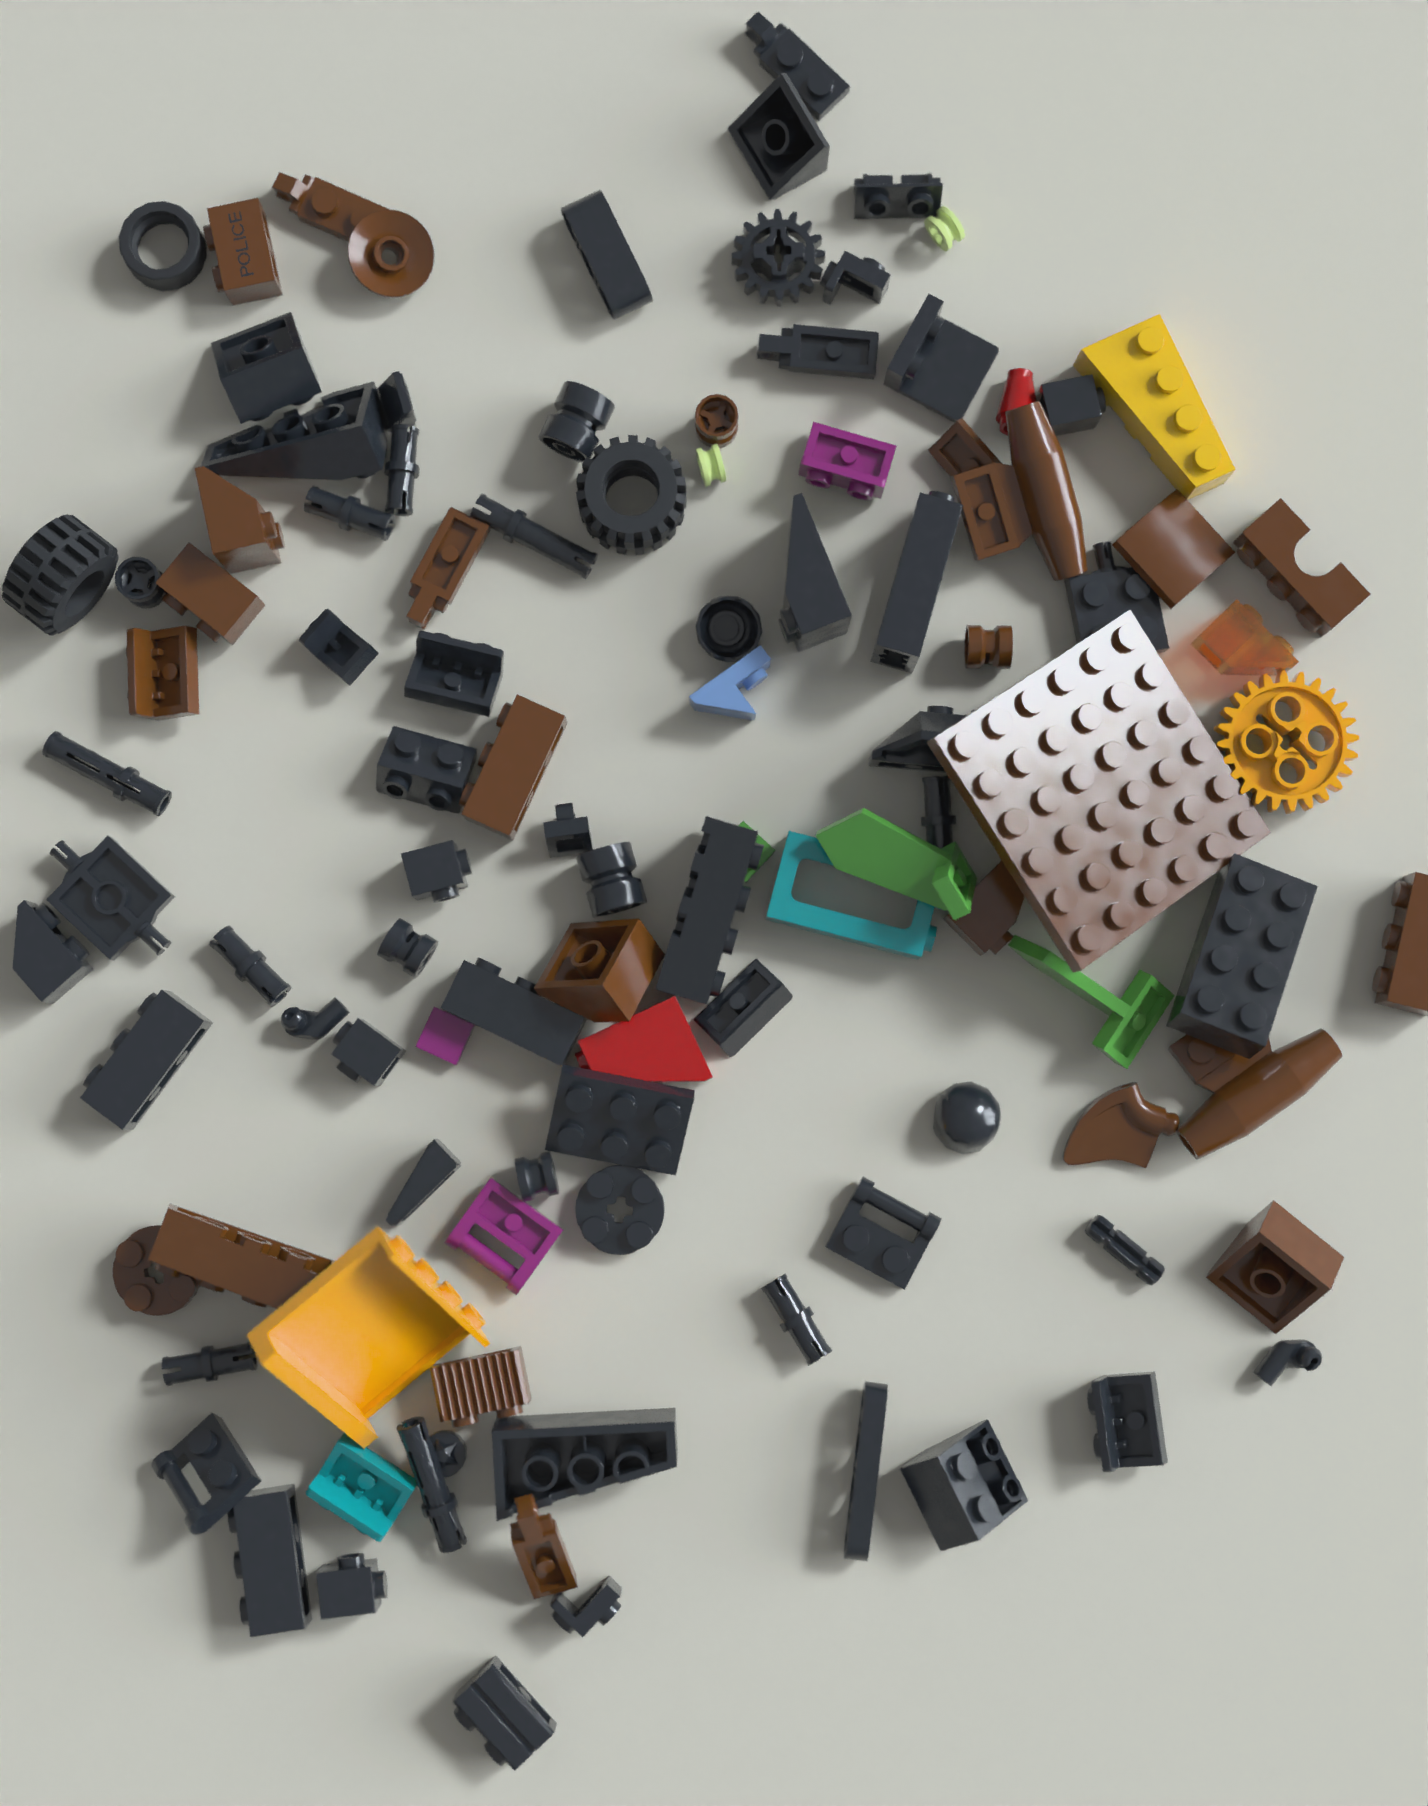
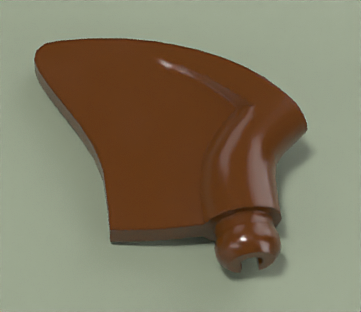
M1137 1082L1115 1087L1097 1098L1078 1119L1063 1151V1160L1068 1165H1079L1103 1160H1122L1146 1168L1158 1137L1161 1133L1169 1137L1175 1135L1179 1126V1117L1176 1113L1166 1112L1167 1110L1164 1107L1146 1101L1141 1095Z

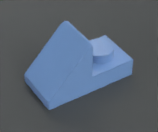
M761 645L691 694L689 696V704L694 711L755 720L756 713L739 689L744 686L749 691L768 677L765 670L770 668L771 658Z

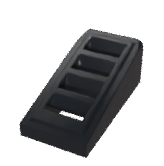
M433 1139L428 1144L390 1209L386 1221L391 1227L401 1225L461 1167L460 1160L439 1139Z

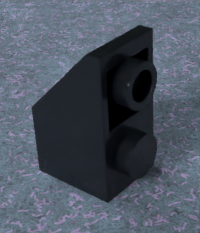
M24 900L17 907L12 969L41 1002L54 1004L93 970L92 966L86 961L90 954L74 936L71 935L67 939L58 929L57 925L61 923V920L45 903H41L38 906L36 903Z

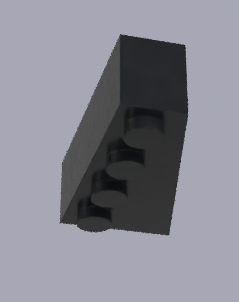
M708 816L705 817L702 827L704 834L693 858L688 887L686 886L676 918L677 924L675 930L673 929L656 986L657 990L706 1005L710 996L719 998L726 972L718 970L723 953L732 954L739 931L731 928L735 911L744 913L751 887L744 886L748 868L757 871L764 845L756 843L758 831Z

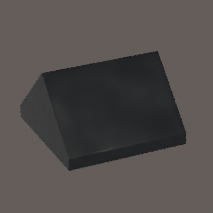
M781 73L727 128L769 200H774L827 171L830 145L787 73Z

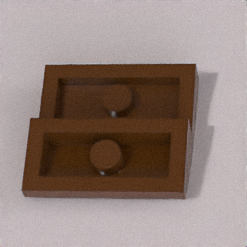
M1178 489L1168 495L1112 544L1170 609L1190 594L1235 553L1230 545Z

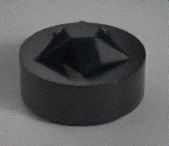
M450 1430L437 1431L430 1435V1439L434 1445L444 1478L456 1474L464 1465L467 1458V1447L462 1437Z

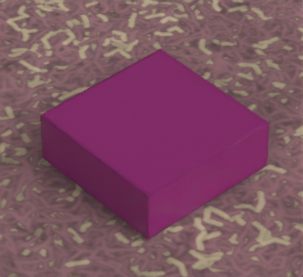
M433 1007L415 1047L454 1065H458L476 1025L437 1007Z

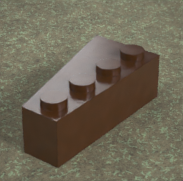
M171 1203L168 1206L148 1260L156 1263L154 1269L163 1274L180 1278L182 1273L199 1279L198 1284L204 1288L224 1293L226 1289L241 1295V1299L248 1303L265 1308L268 1305L276 1309L335 1262V1260Z

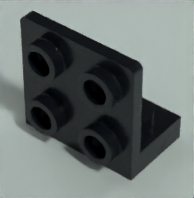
M928 293L887 368L883 385L956 422L962 419L997 357L999 348L942 318L940 313L944 301Z

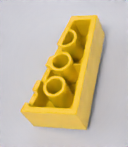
M1160 314L1080 350L1073 364L1074 368L1081 376L1093 374L1095 387H1101L1104 392L1106 406L1110 405L1125 423L1124 428L1134 440H1139L1150 453V459L1173 487L1178 489L1187 500L1218 487L1227 481L1236 469Z

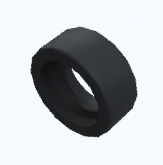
M166 201L148 202L134 209L123 222L119 234L120 253L134 277L146 287L159 291L178 290L192 283L202 271L207 257L206 240L193 216L180 205ZM157 225H177L184 231L188 239L186 254L177 264L169 268L153 269L142 262L138 253L141 238L149 229Z

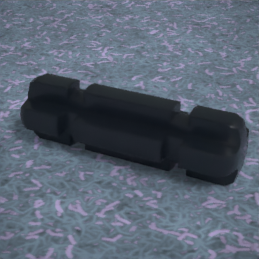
M1095 1216L1087 1225L1085 1233L1096 1243L1100 1244L1102 1242L1104 1244L1103 1248L1129 1270H1136V1276L1148 1285H1154L1162 1277L1165 1271L1164 1266L1151 1256L1148 1258L1146 1256L1147 1252L1121 1230L1117 1229L1115 1231L1113 1229L1114 1225L1104 1216Z

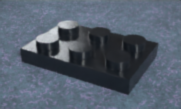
M562 1064L545 1150L676 1175L694 1102L695 1090Z

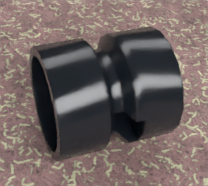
M566 381L563 383L554 403L558 412L548 415L538 437L551 450L569 459L583 463L586 457L592 458L594 454L593 449L599 443L595 433L606 428L615 405L606 396L588 386L573 381Z
M630 842L607 845L576 857L582 881L592 886L586 895L593 918L619 913L647 903L641 879L632 876V872L637 867Z

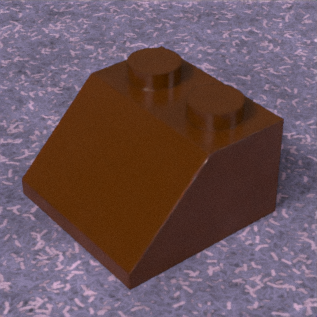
M206 467L195 468L212 553L226 570L233 574L281 563L278 549L285 548V542L279 522L275 523L271 511L265 512L254 497Z
M639 918L571 923L535 985L534 990L538 995L595 1023L630 1021L665 954Z
M1273 1200L1245 1225L1208 1272L1206 1278L1272 1332L1277 1334L1331 1290L1344 1256Z

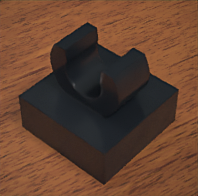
M573 803L555 805L557 821L543 822L550 858L580 854L593 850L588 817L576 818Z

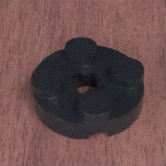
M624 1165L608 1166L591 1175L581 1187L575 1206L576 1220L583 1237L597 1249L614 1255L630 1254L647 1246L659 1232L665 1213L664 1199L655 1181L642 1170ZM617 1197H625L626 1205L633 1207L632 1215H626L621 1223L615 1222L614 1214L607 1212L608 1204H615Z

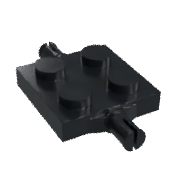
M1110 541L1094 544L1093 549L1098 570L1091 574L1070 577L1064 581L1077 644L1120 615L1131 610L1157 653L1168 650L1169 644L1159 596L1132 567L1115 566Z
M107 835L92 852L81 857L63 840L59 841L55 846L66 856L54 847L51 849L50 855L56 858L68 871L64 876L62 884L46 900L108 959L114 961L131 943L140 938L157 956L161 955L165 950L155 940L165 948L171 945V941L165 938L153 924L158 914L175 896L115 839Z

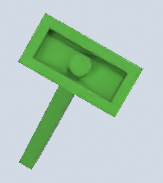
M865 808L817 831L815 836L835 869L942 910H948L953 920L970 913L977 876L956 841L939 849Z
M1014 935L1008 944L1011 949L1029 964L1109 1016L1093 1040L1092 1045L1114 1063L1128 1069L1175 996L1154 976L1139 970L1121 999H1119L1080 971L1073 973L1067 962L1037 944L1017 935Z

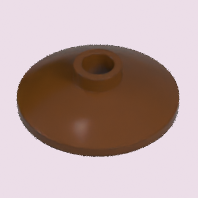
M380 210L365 216L355 226L348 242V261L354 276L366 289L379 296L398 298L410 295L425 284L432 272L435 256L430 235L418 220L404 212ZM382 252H393L396 255L397 262L391 265L386 264L382 260Z

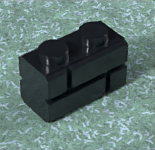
M494 1656L476 1675L457 1691L452 1701L457 1707L453 1711L457 1720L468 1731L472 1732L476 1728L488 1741L484 1744L485 1750L500 1766L507 1763L513 1770H517L533 1752L537 1751L555 1733L557 1725L555 1720L497 1656Z

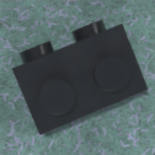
M419 631L416 638V654L404 686V697L490 717L503 677L504 651L493 648L485 643H472L451 638L443 633Z
M393 726L377 763L376 790L394 799H405L429 806L434 810L459 814L462 808L459 805V801L476 762L477 749Z
M1155 1371L1102 1375L1091 1381V1388L1088 1389L1087 1403L1091 1415H1095L1097 1433L1094 1435L1093 1446L1096 1459L1102 1462L1103 1472H1114L1118 1468L1161 1466L1166 1464L1168 1460Z

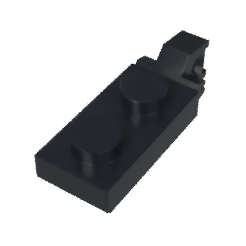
M759 12L746 22L745 35L757 45L753 49V53L759 58V65L773 79H776L781 73H787L810 114L815 119L821 121L849 93L850 85L790 28L787 29L782 23L774 27Z
M793 324L792 328H782L781 336L760 334L757 346V359L779 361L778 368L789 369V372L875 379L879 333Z

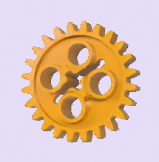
M1282 670L1276 675L1275 683H1273L1267 673L1259 677V688L1252 681H1248L1243 685L1246 697L1235 692L1229 698L1236 709L1224 707L1219 713L1228 723H1221L1214 727L1215 732L1225 736L1224 740L1215 743L1219 751H1225L1224 762L1232 770L1230 775L1241 783L1240 793L1244 794L1248 791L1253 793L1251 802L1254 806L1258 805L1263 799H1266L1267 810L1270 813L1277 810L1280 802L1283 803L1285 813L1291 814L1296 809L1297 801L1304 811L1313 808L1312 796L1321 804L1328 801L1329 795L1326 788L1333 792L1343 788L1336 776L1346 778L1353 773L1344 764V761H1352L1358 758V753L1347 749V746L1359 740V736L1347 733L1346 730L1347 727L1356 722V719L1351 717L1342 718L1340 714L1347 707L1348 703L1345 701L1336 705L1333 704L1331 700L1335 695V688L1326 691L1324 694L1319 692L1320 678H1316L1308 686L1304 685V672H1299L1294 676L1292 682H1289L1286 671ZM1276 702H1284L1291 708L1292 720L1290 722L1278 718L1275 713ZM1260 715L1263 717L1266 725L1258 723L1256 716ZM1310 731H1317L1323 736L1325 740L1323 751H1317L1310 746L1308 741ZM1247 734H1256L1262 739L1264 744L1262 754H1255L1248 749L1246 745ZM1287 734L1292 740L1288 745L1290 748L1283 750L1280 744L1283 741L1282 737ZM1306 760H1311L1315 764V769H1310ZM1281 763H1288L1296 770L1297 776L1294 784L1287 783L1280 777L1279 766Z

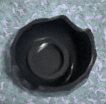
M719 596L712 599L700 610L695 624L700 646L710 657L725 662H737L756 649L763 633L761 616L755 607L747 600L737 596Z
M971 1081L955 1083L947 1088L944 1093L940 1094L936 1102L933 1123L935 1135L947 1149L961 1154L979 1152L994 1139L998 1132L1001 1120L1000 1105L989 1089Z

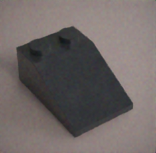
M802 493L793 496L783 609L780 610L781 618L778 619L786 642L791 643L794 641L798 652L847 634L852 617Z

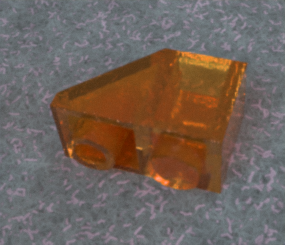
M1237 599L1191 643L1221 675L1262 676L1267 673L1269 676H1276L1282 670H1285L1287 673L1299 662L1293 656L1294 650L1283 637L1279 635L1273 636L1262 625L1263 619L1257 610L1249 604L1242 605Z

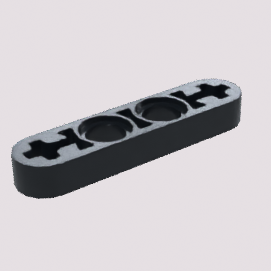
M865 1381L863 1385L844 1540V1559L868 1560L888 1386L883 1383Z

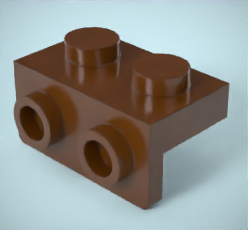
M184 625L154 631L140 628L127 629L126 656L129 714L157 721L199 715L197 628Z

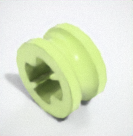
M941 206L937 210L936 217L928 216L924 220L928 234L936 245L944 251H949L952 248L954 240L960 242L965 238V232L960 221L945 206Z
M717 443L712 444L708 451H703L701 447L695 449L705 487L711 486V482L715 479L720 480L721 483L726 482L725 468Z

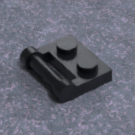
M862 1176L825 1247L905 1290L929 1242L935 1235L942 1218L931 1212L927 1215L873 1187L875 1182ZM864 1203L916 1229L918 1232L913 1242L859 1215Z
M214 1413L206 1417L172 1450L161 1452L152 1461L154 1472L159 1479H165L186 1514L184 1520L187 1527L195 1535L209 1530L261 1482L260 1477L223 1419ZM189 1462L212 1497L203 1505L181 1471Z

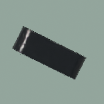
M598 190L561 207V213L570 235L612 319L615 320L653 302L645 277L602 191Z

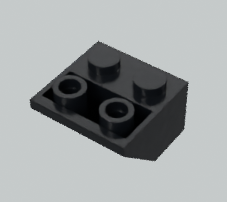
M988 1419L924 1450L900 1468L940 1551L981 1540L1028 1502L1020 1481L1017 1479Z

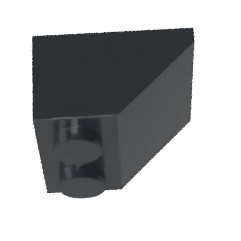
M291 312L211 343L220 380L240 424L250 420H264L278 409L288 405L298 406L305 404L314 395L322 392Z

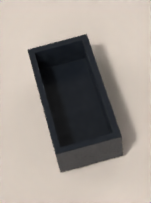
M1234 853L1230 858L1229 864L1218 871L1166 1026L1247 1059L1252 1058L1265 1048L1318 886Z

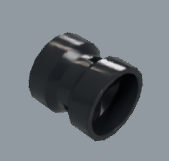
M131 557L124 560L118 566L115 573L117 589L135 606L142 609H151L160 605L163 602L161 599L166 594L156 584V581L163 573L150 560L143 557Z
M399 918L383 939L377 955L388 962L396 961L400 963L404 972L417 978L434 954L439 941L427 934H417L413 930V925Z

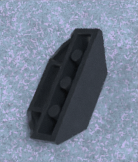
M928 706L927 712L919 711L872 751L869 757V766L946 773L927 742L967 715L953 714L954 709L947 706Z

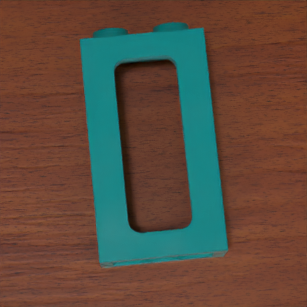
M792 831L788 832L765 920L916 960L922 957L923 951L931 952L937 933V926L930 925L934 908H937L935 906L917 900L910 927L901 929L795 901L792 898L791 891L798 864L802 860L808 859L831 866L834 865L817 838Z

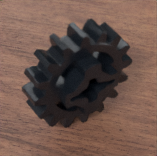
M775 209L773 219L767 220L766 216L760 212L757 216V226L746 221L743 224L745 237L735 236L734 248L738 251L732 253L731 261L732 265L740 266L735 270L736 282L747 280L744 293L748 296L757 290L760 292L759 303L764 304L769 296L775 297L777 307L782 306L783 297L789 296L794 304L798 303L799 290L802 289L804 292L811 294L814 288V283L811 279L821 280L823 268L819 264L825 262V251L818 248L821 246L822 236L821 234L810 236L812 230V222L810 220L804 222L801 226L797 224V212L793 211L788 220L782 219L780 209ZM769 235L762 243H756L762 237ZM789 236L795 238L798 242H795ZM776 245H779V254H782L781 271L777 270V262H775L773 256ZM801 272L796 278L787 282L793 273ZM757 273H761V274L764 275L769 281H767V280L761 278Z

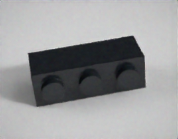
M480 957L477 958L475 964L464 960L441 1009L560 1066L562 1064L565 1065L587 1019L539 996L534 990L536 984L518 976L515 983L499 977L502 968Z
M161 989L158 994L153 992L144 1000L137 1012L141 1016L131 1030L126 1028L116 1037L110 1047V1050L114 1052L104 1066L101 1064L97 1065L83 1083V1086L87 1089L80 1099L122 1130H133L213 1024L212 1021L171 991Z
M295 1484L251 1490L228 1512L229 1529L231 1533H237L239 1551L234 1552V1571L237 1579L243 1578L245 1596L240 1598L239 1603L242 1624H249L250 1637L305 1629L312 1620Z

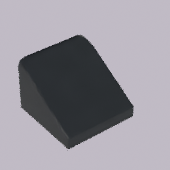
M399 371L393 372L377 388L384 429L388 432L391 431V427L395 424H408L409 427L416 425L415 422L417 421L403 374Z

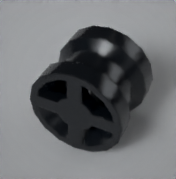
M550 1151L541 1153L537 1159L528 1160L525 1157L515 1159L518 1184L524 1202L533 1200L537 1194L546 1193L549 1196L559 1194L556 1170Z

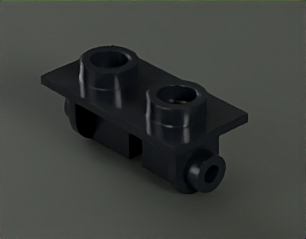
M927 173L926 175H901V183H893V175L863 174L862 178H854V219L936 217L937 210L941 207L943 183H941L940 177H932V173Z

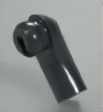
M334 997L319 1012L300 1010L298 1007L286 1009L282 1013L281 1024L286 1032L293 1037L318 1040L327 1035L350 1011L339 999Z
M1281 1340L1274 1344L1253 1373L1272 1387L1285 1368H1305L1307 1371L1317 1369L1321 1364L1322 1354L1312 1342L1307 1340Z

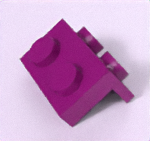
M813 422L805 452L800 462L798 475L806 477L805 481L815 487L827 489L834 485L848 489L847 494L860 500L870 501L873 497L881 499L897 445Z

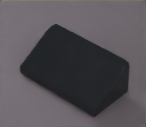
M756 958L719 994V998L716 997L694 1021L729 1057H733L793 998V995Z

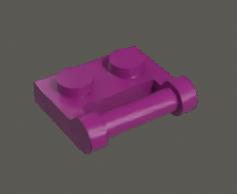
M490 1178L444 1243L454 1251L457 1248L461 1249L508 1284L506 1288L517 1296L564 1229L524 1202L495 1179ZM475 1223L525 1259L519 1269L469 1234Z

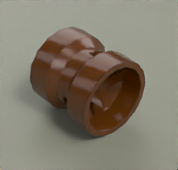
M720 394L709 395L700 401L695 412V430L701 443L710 448L715 443H717L719 448H724L732 443L737 435L739 418L735 403L727 396Z
M981 625L966 626L964 640V662L966 669H980L984 664L993 665L996 669L1011 668L1013 655L1012 626L997 625L993 630H984Z

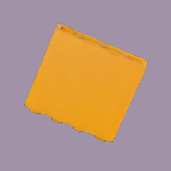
M379 1226L368 1233L246 1334L260 1363L364 1449L378 1438L369 1421L373 1414L469 1334L485 1348L490 1344L481 1329L486 1322L471 1303L463 1307L461 1305L463 1302L462 1298L449 1282L445 1280L440 1285L437 1282L439 1280L438 1275L423 1258L417 1262L412 1258L415 1255L408 1244L399 1235L391 1239Z

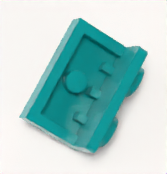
M343 1433L319 1473L308 1486L305 1494L316 1501L322 1508L331 1511L354 1526L362 1534L368 1535L377 1542H381L409 1500L417 1484L414 1477L369 1448H362L347 1434Z

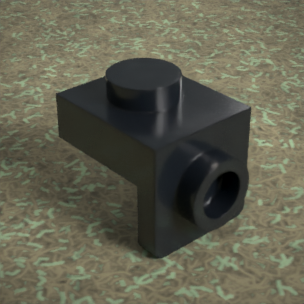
M844 251L838 264L831 261L822 276L820 285L825 287L823 302L831 305L841 285H844L880 304L888 290L891 274L885 272V267L872 258L864 257L861 259Z
M325 609L299 638V642L349 686L379 654L368 642L345 625L329 609Z
M608 1576L579 1608L561 1592L556 1593L550 1603L552 1609L555 1610L551 1615L556 1623L566 1632L571 1634L575 1630L583 1638L597 1622L604 1626L622 1606L617 1601L621 1597L622 1587Z

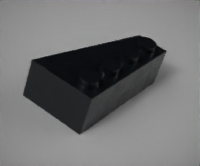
M676 1408L496 1417L492 1428L496 1520L500 1521L513 1517L514 1513H517L514 1498L532 1494L539 1509L552 1505L557 1500L577 1494L579 1496L596 1492L597 1488L617 1482L622 1484L677 1467Z

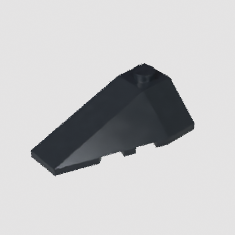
M373 381L332 392L321 397L322 406L299 415L297 408L283 413L284 418L266 430L261 425H254L209 444L201 466L206 467L218 476L345 480L353 477L360 479L368 478L382 470L388 448L377 387Z

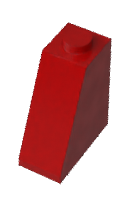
M676 996L633 1015L630 1021L615 1023L579 1040L578 1043L582 1050L575 1053L580 1068L650 1082H705L713 1078Z

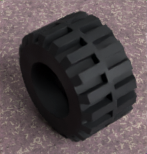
M628 435V442L620 443L619 437L609 439V447L604 448L600 444L593 449L594 457L592 459L586 457L582 463L583 472L582 474L578 473L576 496L582 522L586 524L587 532L591 537H597L600 545L606 549H609L610 546L616 547L617 553L626 555L627 549L635 550V555L645 554L644 548L650 546L655 551L662 547V540L667 538L670 541L676 534L675 528L677 525L681 526L684 519L686 483L685 476H682V467L677 459L674 461L671 459V451L665 446L661 449L656 447V440L647 437L645 443L638 442V435ZM628 476H638L648 480L655 486L658 492V498L654 505L646 512L635 516L619 514L611 509L606 502V494L609 488L617 480Z
M62 515L41 527L19 550L5 576L2 586V599L45 634H60L84 618L103 596L117 567L118 550L74 515Z

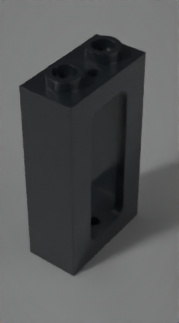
M930 491L929 494L921 492L919 494L870 662L911 674L916 666L963 504L954 502L955 498L947 493Z

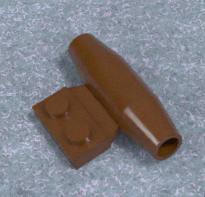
M1040 401L1006 411L1011 465L993 462L950 476L957 502L963 504L961 516L974 560L979 561L1019 548L1032 535L1054 581L1085 573L1088 569L1082 516L1063 450Z
M1320 1028L1274 1051L1271 1050L1268 1038L1266 1047L1252 1058L1247 1059L1186 1034L1169 1046L1168 1050L1195 1085L1213 1094L1176 1130V1133L1186 1149L1197 1160L1248 1136L1304 1096L1342 1058L1340 1048L1333 1038L1324 1029Z

